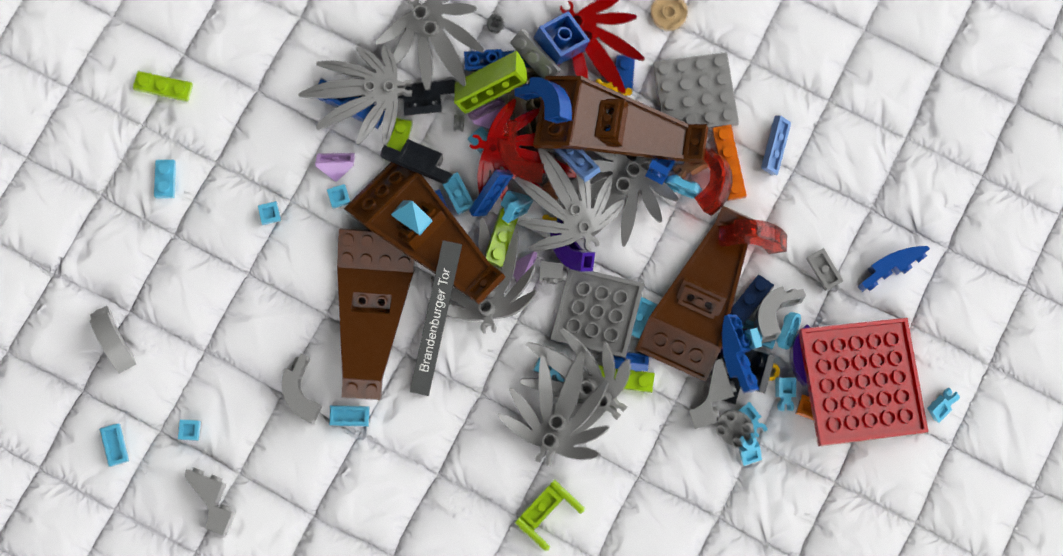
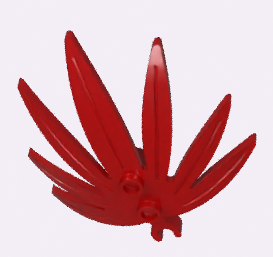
M569 0L570 9L564 10L560 6L561 13L570 12L590 40L585 48V52L595 68L609 83L612 82L613 87H617L618 91L625 94L626 90L621 76L597 38L614 51L638 61H644L645 58L629 43L596 25L625 24L636 20L637 15L622 12L597 14L611 8L619 0H596L578 13H575L574 5ZM583 52L572 57L576 76H583L588 79Z
M512 99L495 117L486 141L482 140L479 135L472 136L478 139L479 142L476 146L470 144L469 147L475 150L479 148L484 149L477 173L479 194L490 179L489 171L491 170L492 174L495 170H500L501 166L505 170L512 172L513 179L520 177L544 190L533 178L513 165L516 163L525 168L546 174L538 152L519 148V146H533L535 133L510 137L511 134L519 131L538 116L540 108L520 115L503 128L510 119L516 105V99ZM556 160L568 177L576 178V172L572 168ZM507 186L500 195L501 200H503L506 192L509 191Z

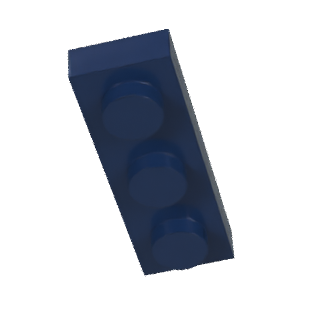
M758 274L733 305L730 315H737L742 321L743 327L764 298L774 288V284Z

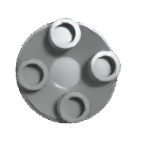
M732 409L721 414L718 419L716 433L734 448H739L743 446L740 437L743 436L745 440H749L751 437L750 433L754 434V427L752 421L745 413Z

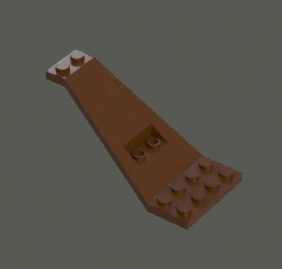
M545 76V80L558 84L566 91L571 102L572 121L556 124L545 120L544 101L541 98L533 142L535 148L577 149L682 162H704L708 134L707 124H687L583 76Z
M391 162L344 208L350 216L434 274H436L443 240L462 244L453 287L477 304H480L506 278L501 271L489 263L421 174ZM403 200L413 201L432 219L430 225L421 235H418L392 217V212Z
M722 206L714 225L650 315L635 349L636 351L704 382L707 381L722 348L724 316L731 314L749 240L757 220ZM689 294L694 295L693 300H690L688 298ZM710 302L712 307H706L705 303Z
M339 229L337 274L342 360V398L382 399L383 376L414 273L415 260L371 230ZM359 298H365L366 302L361 303ZM384 299L385 304H379L378 300Z

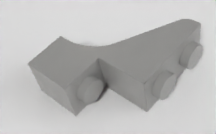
M722 359L717 360L714 364L707 399L699 407L689 410L695 429L716 423V418L720 416L717 406L712 407L711 403L734 397L733 392H736L733 380L729 381L726 364L725 362L723 363Z
M193 468L192 471L186 469L184 474L186 480L203 499L208 508V520L205 528L227 536L236 514L231 512V507L220 504V507H218L227 484L222 483L223 478L211 475L210 478L204 476V471Z

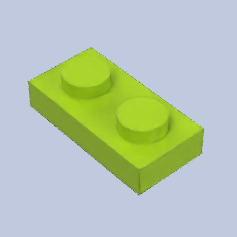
M396 118L387 146L401 151L410 137L413 122Z

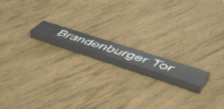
M445 240L442 242L410 389L412 393L426 396L430 394L462 244Z

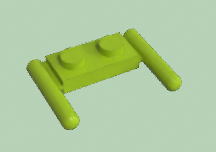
M556 480L515 521V524L544 551H548L550 545L534 530L563 499L578 513L581 514L585 511V507Z

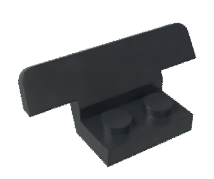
M453 79L432 81L429 90H425L423 82L412 83V87H405V90H412V97L398 96V99H403L404 116L442 112L441 95L455 93L456 81Z
M407 139L401 151L383 145L380 156L385 160L442 184L448 183L453 176L452 173L437 167H440L443 162V154L409 139Z
M751 349V351L745 353V356L748 357L751 371L757 378V386L759 388L757 392L765 394L775 356ZM727 374L729 381L733 380L736 392H733L734 397L724 399V401L736 405L741 385L738 378H730L729 374Z

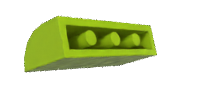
M517 50L466 76V86H462L458 81L455 82L454 103L466 114L527 83L526 67Z

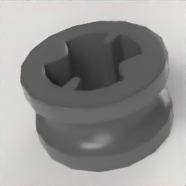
M496 14L491 15L487 20L488 30L492 33L501 32L504 27L503 18ZM496 20V23L499 21V27H492V21Z
M454 115L453 131L460 130L463 132L464 115H461V117Z

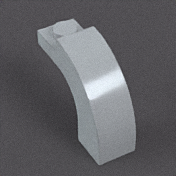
M782 286L773 290L764 298L754 319V328H757L762 336L761 344L778 339L781 330L776 319V312L781 308L801 304L806 297L804 289H791L785 293Z
M105 306L90 314L91 320L89 321L97 340L117 372L121 373L136 365L134 355L120 335L109 307Z
M300 354L293 361V371L286 368L284 370L282 392L287 405L296 415L315 424L322 406L307 399L301 391V379L310 358Z

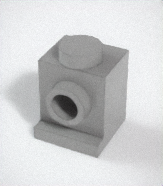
M541 261L539 284H543V280H547L549 284H558L562 280L566 281L567 269H564L563 263Z

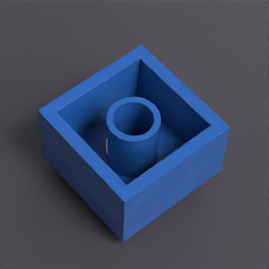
M569 11L539 26L533 37L557 66L583 52L590 42Z

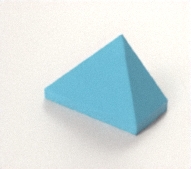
M403 200L391 214L392 217L418 235H421L432 222L430 217L413 201Z

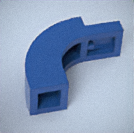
M531 77L530 84H523L522 87L515 88V96L524 100L542 97L545 107V120L556 124L572 121L570 99L566 91L558 84L543 78Z
M655 158L650 163L645 176L663 185L676 161Z

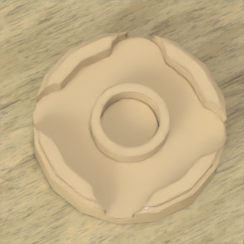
M655 0L651 8V19L659 29L674 31L685 23L688 12L684 0Z

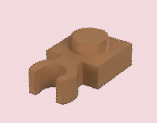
M704 159V162H684L682 165H675L672 169L675 174L678 173V176L685 179L688 173L694 176L709 166Z

